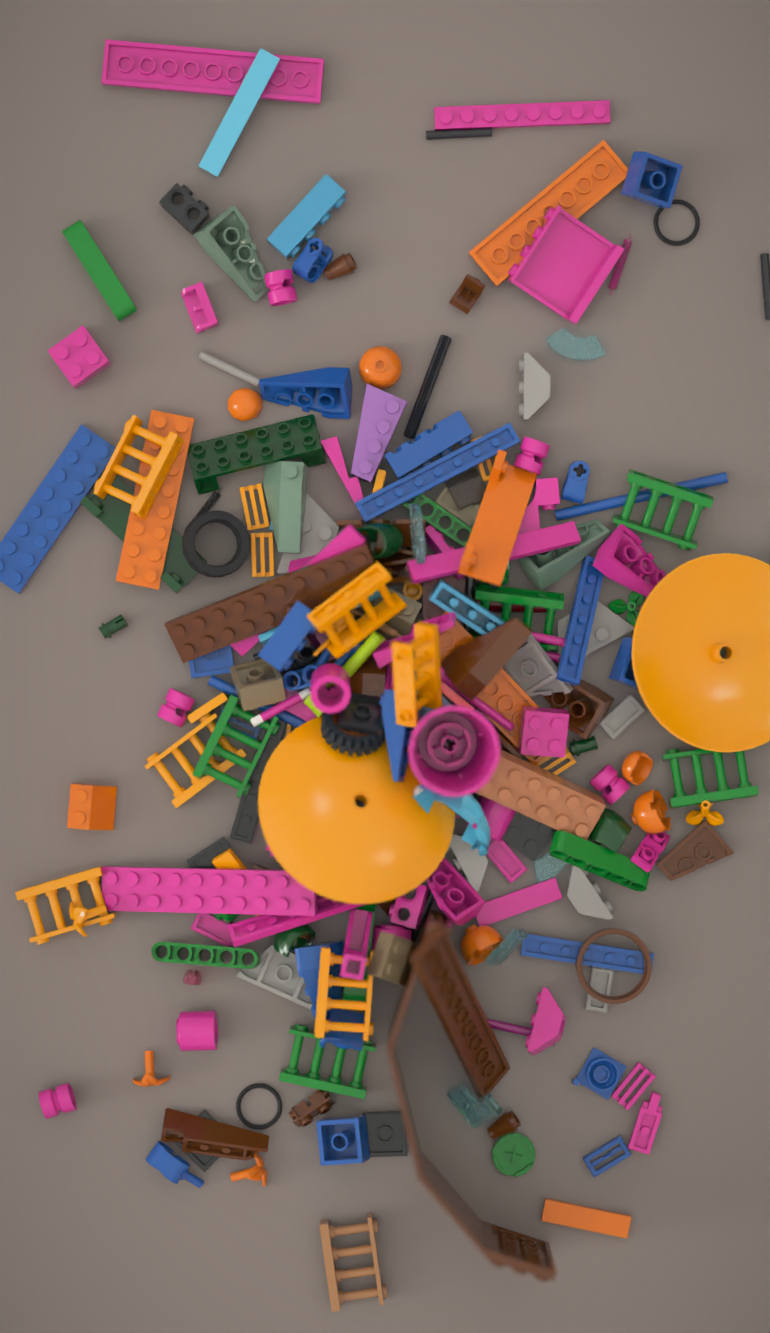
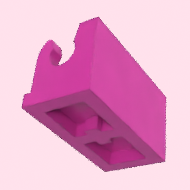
M202 281L182 290L181 295L197 334L219 325Z

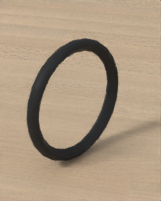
M676 199L672 201V204L684 205L694 214L695 228L692 234L682 241H672L664 237L658 227L659 215L664 208L657 209L653 222L655 232L663 242L669 245L680 246L687 244L697 235L700 218L698 212L690 203Z
M252 1084L241 1091L236 1102L237 1115L249 1128L258 1130L269 1128L278 1121L281 1115V1098L278 1092L269 1085ZM255 1088H263L275 1096L278 1110L275 1117L269 1123L255 1125L248 1122L242 1115L241 1101L248 1091Z

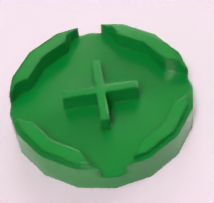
M512 1132L499 1137L495 1141L492 1148V1160L495 1167L502 1174L518 1177L526 1174L532 1168L535 1161V1149L527 1136L519 1132Z

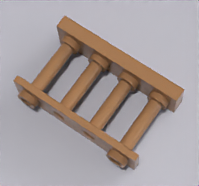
M372 1213L367 1214V1223L339 1227L329 1225V1219L320 1220L319 1226L332 1312L340 1311L341 1304H344V1301L379 1297V1304L384 1305V1298L388 1297L387 1286L382 1284L375 1239V1233L379 1232L377 1219H373ZM369 1231L371 1244L340 1249L332 1246V1239L335 1236ZM369 1253L373 1255L374 1266L341 1271L340 1268H335V1260H338L340 1257ZM370 1275L376 1276L377 1288L349 1292L339 1291L338 1282H341V1279Z

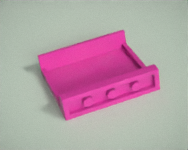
M557 205L554 208L550 207L544 216L546 221L542 227L539 225L532 235L534 240L531 245L527 244L520 253V256H522L518 264L514 263L510 268L508 281L570 323L576 324L625 249L619 245H614L561 209L562 206Z

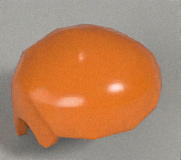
M250 388L237 389L232 392L228 399V411L233 418L239 421L255 419L263 409L261 396Z
M643 751L631 752L623 760L621 768L623 777L636 786L642 784L652 770L653 759Z

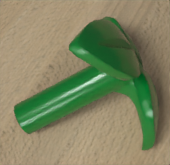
M633 591L628 595V604L622 599H615L608 606L612 612L618 615L627 611L626 620L635 627L640 613L635 609L637 606L642 605L644 596Z

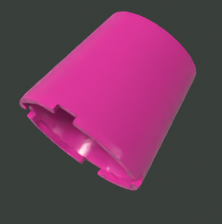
M446 706L426 715L414 729L409 743L411 767L419 781L428 789L450 797L468 795L483 787L491 779L500 757L498 736L491 723L477 711L463 706ZM448 738L451 741L454 740L450 748H447L446 745L443 746Z

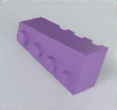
M369 384L366 385L351 475L358 476L359 479L370 484L372 483L405 410L407 401Z

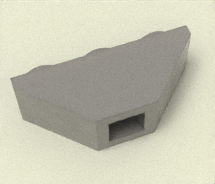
M524 353L523 359H519V372H523V381H519V394H523V403H519V416H523V421H528L550 399V374L529 353Z
M453 833L448 851L453 850L456 856L453 861L458 871L463 869L466 875L464 879L478 892L488 859L485 855L479 856L478 849L471 850L472 845L461 840L462 835Z
M571 865L566 895L578 913L611 920L613 918L611 912L614 910L607 899L602 901L598 894L601 893V890L595 881L590 883L586 877L589 875V872Z

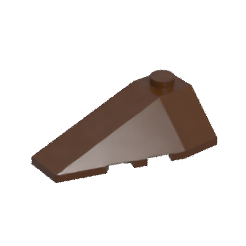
M515 617L493 628L492 631L474 638L473 641L456 647L441 662V666L455 688L472 701L497 675L533 631Z

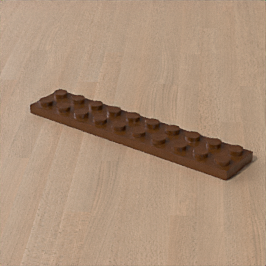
M366 542L167 621L165 627L182 662L185 663L279 626L297 601L311 611L315 610L376 562Z
M437 926L409 959L477 1097L484 1100L509 1071L510 1066L445 929Z

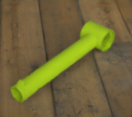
M374 631L343 665L342 668L347 671L350 678L384 641V638L378 632ZM328 682L327 687L335 685L334 682ZM311 695L304 700V704L318 718H321L320 716L324 712L314 706L311 701Z

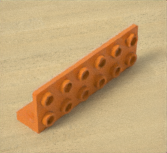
M498 450L458 570L460 574L500 586L537 476L534 472L532 473L528 470L509 465V461H505L507 452Z

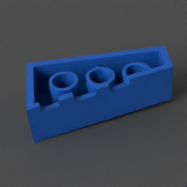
M460 410L435 424L434 428L420 433L413 441L410 440L403 443L395 452L392 453L390 451L384 455L385 460L398 480L413 473L419 467L423 468L434 462L432 459L437 456L444 457L453 452L451 448L459 443L460 446H463L472 440L470 436L473 435V431Z

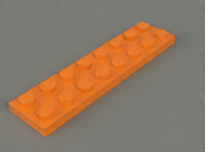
M605 140L601 141L468 254L496 287L499 286L510 276L508 272L514 263L518 264L522 256H520L523 248L527 244L531 245L534 240L532 235L539 225L542 227L546 219L544 216L550 207L554 208L560 205L562 206L561 209L579 219L626 179L628 168Z
M151 409L147 430L164 438L172 432L180 436L184 442L146 518L143 519L130 510L116 582L155 590L160 589V577L163 574L195 418ZM145 439L143 452L153 457L158 456L162 449L161 445ZM141 461L138 474L144 477L148 476L152 469L151 465ZM136 483L133 496L139 495L142 486Z
M445 610L441 615L447 614L449 612ZM455 620L453 627L439 634L440 665L456 647L465 645L474 639L457 620ZM502 668L477 697L514 724L513 730L508 731L486 715L518 748L522 706H539ZM524 755L535 766L545 757Z

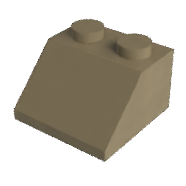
M388 588L390 594L395 592L406 603L407 607L385 624L397 629L398 633L403 636L410 634L413 624L416 623L423 609V604ZM382 596L375 600L373 608L384 600ZM376 629V631L379 632V634L382 637L388 640L394 639L393 637Z
M258 659L230 667L236 693L243 711L255 710L258 707L269 704L274 705L286 700L280 672L265 660Z
M380 931L367 974L405 987L412 965L409 958L416 951L418 944L400 936Z

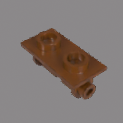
M319 1089L309 1096L308 1099L311 1103L309 1107L305 1100L291 1108L292 1111L289 1112V1115L295 1120L293 1123L298 1127H305L312 1123L313 1118L318 1114L322 1115L331 1110V1106L335 1104V1101L330 1097L327 1098L330 1096L328 1091Z

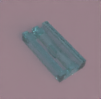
M524 929L513 930L485 960L489 965H501L528 937V934Z

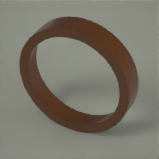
M605 928L596 931L582 943L576 957V972L582 987L590 996L604 1003L620 1004L634 999L645 989L651 976L652 963L647 947L635 934L625 929ZM609 934H618L631 939L640 948L644 959V971L639 983L631 991L618 996H608L595 991L587 983L582 969L583 956L588 946L597 938Z

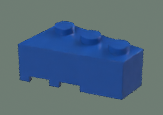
M297 601L258 656L281 673L284 669L287 670L294 661L292 657L296 651L300 652L306 645L307 641L305 639L308 634H314L317 630L307 618V615L312 611Z

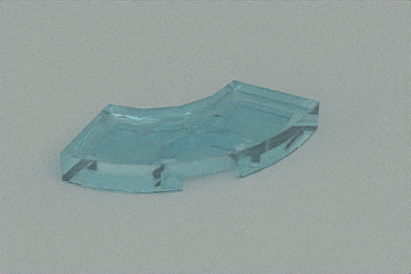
M563 328L545 339L548 345L558 354L574 360L588 361L606 354L595 335L579 338Z
M414 503L410 504L411 539L416 563L421 564L426 562V542L423 532L422 512L419 505Z
M549 851L542 858L534 860L537 883L554 877L563 870L567 863L552 857Z

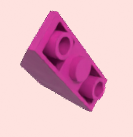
M543 987L542 993L539 992L537 995L536 1005H538L537 1013H534L532 1016L531 1026L533 1029L531 1035L527 1036L525 1047L528 1048V1053L534 1056L561 1040L566 1022L564 1013L546 987Z

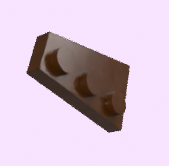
M704 820L660 859L656 865L672 881L721 858L730 856L734 852Z

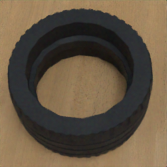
M209 511L196 517L187 526L182 539V549L186 561L196 572L207 577L217 578L232 574L243 565L249 553L250 539L246 527L237 517L224 511ZM209 523L225 524L236 536V553L231 561L224 565H209L201 560L196 553V535L203 526Z

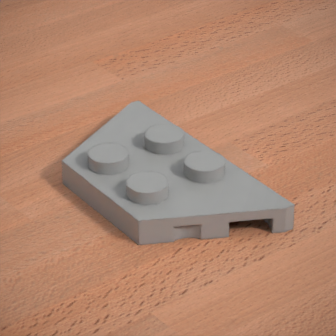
M306 494L301 554L283 553L277 570L278 574L289 573L288 568L292 560L317 555L337 536L340 527L308 494Z
M597 602L586 655L633 631L634 627L600 602ZM570 614L557 621L558 637L565 638ZM558 646V654H562V646Z
M532 634L503 666L507 674L529 697L538 694L543 696L552 695L555 692L568 694L573 689L569 683L556 679L558 668Z
M272 944L260 954L261 962L257 968L241 969L237 973V977L308 1009L312 1007L311 998L306 996L304 991L306 988L304 978L299 977L297 971L296 955L291 951L289 957H285L277 952Z

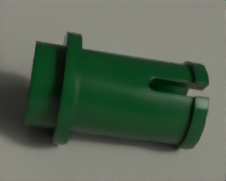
M120 614L106 624L101 623L102 626L99 629L106 639L108 637L112 638L111 635L128 625Z
M592 736L586 740H572V743H569V748L572 756L576 755L578 757L581 753L597 750L598 745L595 736Z

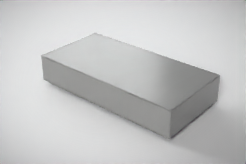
M629 694L604 717L599 725L612 739H615L645 709Z
M592 966L589 985L595 991L610 996L614 970ZM587 993L585 1010L607 1013L608 1003L598 1001Z

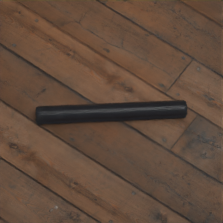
M441 335L404 431V436L414 439L451 343L449 336Z

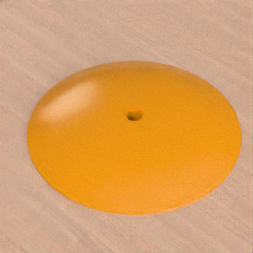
M729 553L711 554L690 560L668 573L655 586L645 600L638 615L632 639V667L639 693L655 719L672 735L692 746L714 752H737L752 749L770 741V565L761 560ZM722 647L726 651V656L724 658H722L720 655V650Z
M323 715L320 716L321 718L317 717L309 720L289 733L280 742L268 760L260 782L258 796L260 823L265 839L275 858L296 881L306 888L326 898L344 903H380L395 899L415 889L436 870L443 860L453 835L455 811L446 804L434 800L427 814L413 797L414 790L417 786L422 785V783L416 777L411 767L410 759L404 782L393 781L386 737L382 746L378 747L376 752L371 751L369 755H365L363 752L362 756H357L354 753L353 756H348V751H345L344 754L339 753L340 748L337 750L332 749V744L328 745L326 739H323L321 732ZM355 800L362 801L364 807H358L355 804Z

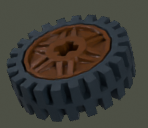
M340 711L336 713L324 712L321 722L322 737L326 739L328 745L332 744V749L337 750L340 748L339 753L342 754L348 751V756H353L354 753L357 756H362L363 752L365 755H369L371 751L376 752L378 747L382 746L386 737L384 724L381 736L369 735L368 733L363 734L337 728Z

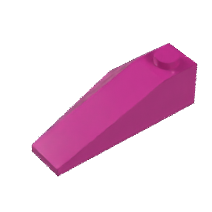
M620 524L600 546L592 566L608 578L648 597L650 592L667 574L664 570H659L652 561L654 559L653 555L646 553L640 545L642 543L640 538L625 525Z
M445 857L436 870L426 879L439 908L456 925L462 926L476 917L485 904L483 898Z

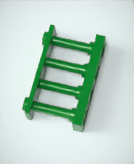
M629 469L626 478L630 482L631 488L621 516L614 514L612 517V522L616 523L615 526L618 527L620 524H623L627 528L629 527L677 543L678 547L684 550L696 549L698 546L697 541L692 540L702 509L704 510L705 507L711 508L714 501L713 496ZM644 486L650 488L652 494L642 523L629 519L638 491ZM665 493L671 495L673 501L664 527L661 530L650 526L659 498ZM684 500L692 502L694 508L682 537L671 533L681 502L684 503Z
M476 583L475 599H479L481 605L488 610L492 601L501 602L503 604L501 618L506 622L510 620L512 605L521 604L525 607L523 623L531 629L533 608L536 606L545 607L547 611L543 634L552 635L555 611L558 609L563 610L564 593L500 586L495 590L488 584ZM471 628V636L473 638L482 636V634ZM538 642L546 652L557 650L558 648L557 645Z
M230 695L192 776L200 779L202 775H209L238 789L236 797L240 798L242 794L247 795L251 786L248 780L270 735L275 736L280 724L276 723L278 717L274 716L272 722L266 720L257 725L268 730L262 742L231 728V725L228 724L231 716H239L251 722L250 719L257 715L243 711L240 708L241 705L237 704L239 698ZM221 735L224 737L227 735L258 750L253 762L222 748L221 744L218 743ZM218 755L247 769L248 772L243 782L212 768L211 764L208 763L211 756L216 757Z
M679 749L667 750L666 754L662 756V762L670 760L675 790L673 798L668 800L670 809L701 805L705 800L709 801V803L758 796V785L752 786V783H749L744 751L735 752L740 784L738 785L739 788L730 789V786H727L722 756L724 752L704 749L679 752ZM713 754L719 787L716 792L708 793V789L705 788L700 756ZM692 757L697 791H695V795L687 796L683 790L679 759Z
M295 1024V1027L290 1026L289 1033L294 1034L295 1039L289 1067H286V1070L281 1069L279 1081L365 1099L367 1087H364L361 1082L368 1051L375 1052L376 1044H372V1040L368 1039V1041L363 1042L362 1050L358 1054L353 1081L345 1083L341 1082L340 1075L346 1049L337 1047L332 1075L329 1076V1079L322 1078L319 1074V1068L324 1048L319 1046L320 1038H316L314 1031L308 1030L306 1025ZM304 1037L317 1039L311 1069L307 1074L299 1073V1069H297Z

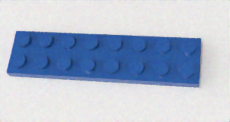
M82 424L0 542V581L18 594L21 593L81 505L80 501L89 494L96 481L100 478L116 449Z

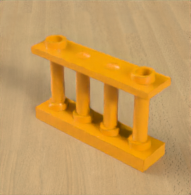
M132 415L131 419L124 426V433L102 477L96 481L93 493L103 500L107 493L132 505L131 511L134 514L145 519L184 440L172 432L164 438L142 428L143 421L137 416ZM139 435L161 445L162 449L159 455L153 457L131 447L136 436ZM128 454L151 465L152 469L149 475L144 477L122 467L121 465L126 455ZM119 474L140 484L142 489L139 495L133 496L111 486L116 475Z
M378 562L307 615L309 621L320 633L324 630L332 641L326 648L336 659L340 658L407 607L406 603L395 592L390 594L385 584L392 578ZM378 590L384 600L373 608L368 597ZM361 604L366 614L355 621L350 610ZM343 617L348 627L338 635L332 624Z
M419 621L414 624L415 639L409 644L397 641L392 642L396 723L416 728L418 725V711L423 707L439 709L442 706L438 625ZM414 651H416V660L414 659Z
M210 712L199 719L200 725L160 755L156 752L146 759L149 762L145 765L146 769L154 765L174 792L173 796L175 799L171 802L176 808L215 780V778L209 775L201 776L200 779L192 776L194 767L179 749V746L189 739L199 754L202 755L205 746L196 733L205 726L212 733L216 726L213 720L218 717L217 713L213 715ZM221 735L218 742L222 748L243 758L248 755L243 748L240 750L236 747L233 748L227 738ZM169 753L174 755L192 779L190 782L193 785L187 790L184 787H180L161 761ZM211 756L208 762L212 768L223 773L235 765V763L225 760L223 763L216 762L213 756Z
M102 866L15 892L17 900L24 899V902H27L36 935L29 938L30 943L36 941L37 945L50 941L49 937L75 930L73 924L69 926L65 924L56 894L58 893L57 889L66 886V890H69L72 902H74V909L83 908L77 887H79V882L87 880V883L91 886L96 906L105 905L98 882L100 880L99 876L103 875ZM45 893V896L49 898L57 929L48 932L44 931L36 904V895ZM106 912L99 915V917L84 920L81 925L85 927L95 923H99L100 926L113 922L112 918H115L117 914L116 912L109 914Z
M321 946L314 1036L316 1038H324V1032L328 1033L329 1030L363 1033V1040L368 1041L369 1035L373 1036L374 1023L370 1022L373 976L367 974V979L359 980L329 975V966L342 964L343 955H334L330 947ZM369 950V957H366L367 959L365 966H368V968L374 950ZM332 986L366 988L365 1002L331 999V997H327L328 988H332ZM330 1008L365 1010L364 1024L330 1022L329 1019H325L326 1010H330Z

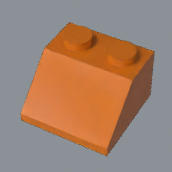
M72 783L70 786L67 828L114 830L117 786Z

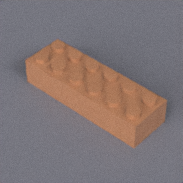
M501 749L499 762L491 779L483 787L475 791L477 794L558 831H565L585 840L588 839L606 807L602 796Z

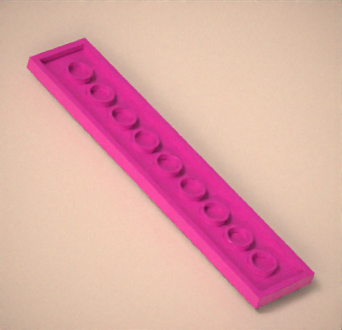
M105 39L101 83L108 86L235 97L258 53ZM273 54L280 58V61L260 99L320 104L324 59Z
M101 867L103 872L102 895L107 911L317 915V893L296 881L286 870Z

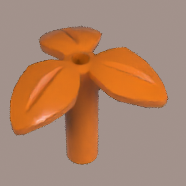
M144 1051L145 1075L142 1081L133 1078L132 1082L141 1087L159 1086L166 1083L170 1079V1075L163 1079H156L154 1076L153 1051Z
M257 1152L253 1156L256 1160V1165L252 1168L230 1174L232 1182L247 1178L253 1181L262 1180L263 1187H266L267 1170L263 1168L264 1161Z

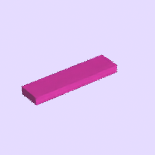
M553 877L486 901L476 916L479 926L489 925L562 899L556 878Z

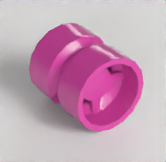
M291 269L273 271L264 275L266 288L270 289L268 292L270 306L286 305L298 300L296 289L291 286L294 282Z
M524 437L520 446L522 453L517 454L513 466L540 475L544 465L542 459L547 457L550 445Z
M170 688L165 697L167 702L161 705L157 716L182 728L187 719L186 711H191L195 699Z
M610 763L589 781L596 791H602V797L609 805L617 801L630 788L629 783L623 777H617L618 772Z
M69 1083L57 1086L55 1091L49 1088L38 1092L40 1106L46 1119L58 1116L60 1111L68 1113L77 1109L75 1096Z

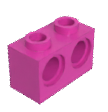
M420 884L416 887V896L413 899H409L406 894L397 897L395 904H392L389 910L390 922L419 929L430 890L429 886ZM404 908L410 911V917L406 921L400 916Z

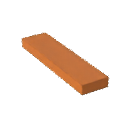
M545 1198L541 1221L627 1238L631 1215Z

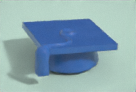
M332 1008L329 1021L364 1024V1015L346 1009ZM329 1030L324 1038H320L319 1046L324 1048L325 1043L330 1042L341 1049L352 1048L361 1051L364 1042L362 1038L363 1033Z
M593 1047L576 1078H572L571 1082L576 1086L580 1083L608 1100L627 1066Z

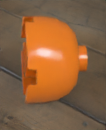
M375 346L368 349L362 355L359 361V374L366 385L369 384L384 390L393 387L399 381L402 374V363L399 355L393 349L386 346Z
M652 789L640 794L635 800L634 812L631 813L633 823L639 825L646 833L651 834L662 833L671 828V818H666L665 813L668 807L661 793L658 790Z
M472 925L465 930L466 935L461 940L460 949L467 965L470 966L472 963L474 966L494 955L492 953L496 947L500 950L504 946L505 941L500 933L491 926L481 925L477 927Z

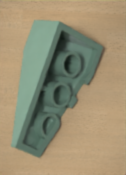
M232 205L208 221L193 235L209 256L253 302H256L270 289L266 288L264 279L266 273L255 251L257 248L255 242L253 243L250 237L248 223L236 206Z
M280 461L265 465L263 488L279 553L301 554L309 467L304 462Z
M598 519L576 525L581 538L580 544L518 558L527 577L540 591L558 581L610 535V531Z

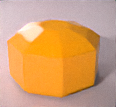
M420 582L415 584L407 583L404 584L402 593L404 596L417 601L422 597L423 587Z

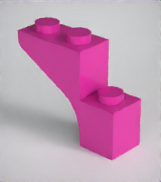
M558 477L535 480V494L530 505L526 507L518 534L540 529L538 507L542 506V510H553L555 505L560 504Z
M358 909L350 910L340 976L363 980L373 912Z

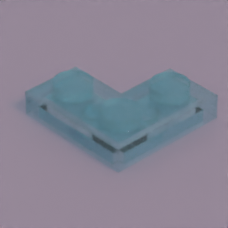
M463 1083L447 1093V1097L451 1100L452 1104L457 1107L473 1128L489 1121L503 1111L490 1093L476 1099Z

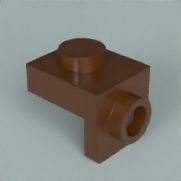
M467 274L449 303L468 315L483 292L485 285L479 279Z

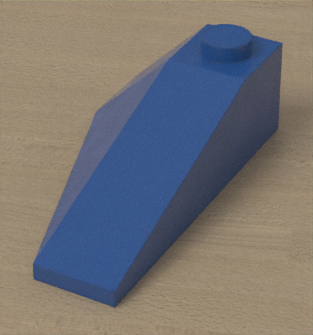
M327 367L259 380L263 400L284 406L295 405L302 407V411L305 412L312 410L322 413V416L326 418L350 419L352 380L350 368Z
M385 689L380 698V706L382 707L393 781L404 782L409 761L407 747H409L413 731L412 727L396 723L395 690Z
M343 941L319 942L295 948L297 971L299 977L304 978L306 984L304 991L306 996L311 998V1011L314 1019L316 1014L321 946L330 947L334 955H343ZM341 964L329 966V975L343 978L340 976ZM332 986V988H328L327 997L340 1000L342 987ZM332 1008L326 1010L325 1019H329Z

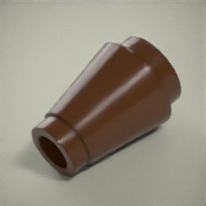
M343 253L324 269V273L330 281L352 274L358 267L350 253L346 255Z
M513 1111L505 1112L487 1128V1131L494 1140L517 1131L521 1123Z

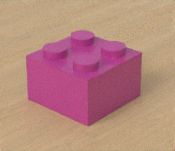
M84 325L47 350L75 389L111 365L109 359Z
M522 706L518 739V751L520 754L565 758L569 713L566 709Z

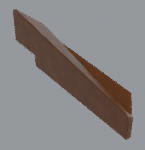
M167 1108L165 1110L161 1141L183 1143L182 1152L247 1161L252 1159L256 1152L266 1153L268 1151L269 1136Z

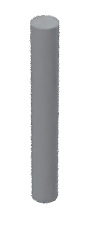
M201 351L198 359L258 387L260 378Z

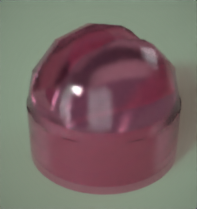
M188 970L184 975L183 984L200 986V972L196 970L195 975H191L192 970Z

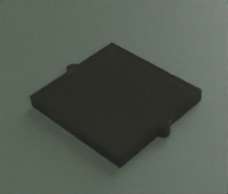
M476 466L444 482L458 510L470 505L475 506L477 502L482 501L486 490V485Z

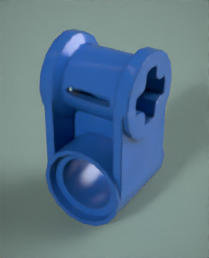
M312 238L308 241L300 256L294 261L293 273L310 283L316 282L333 257L332 249L329 246H324L320 238Z
M575 461L569 466L562 489V500L583 504L590 473L589 465L586 462ZM580 464L584 474H580L578 477L576 476L577 472L573 470Z

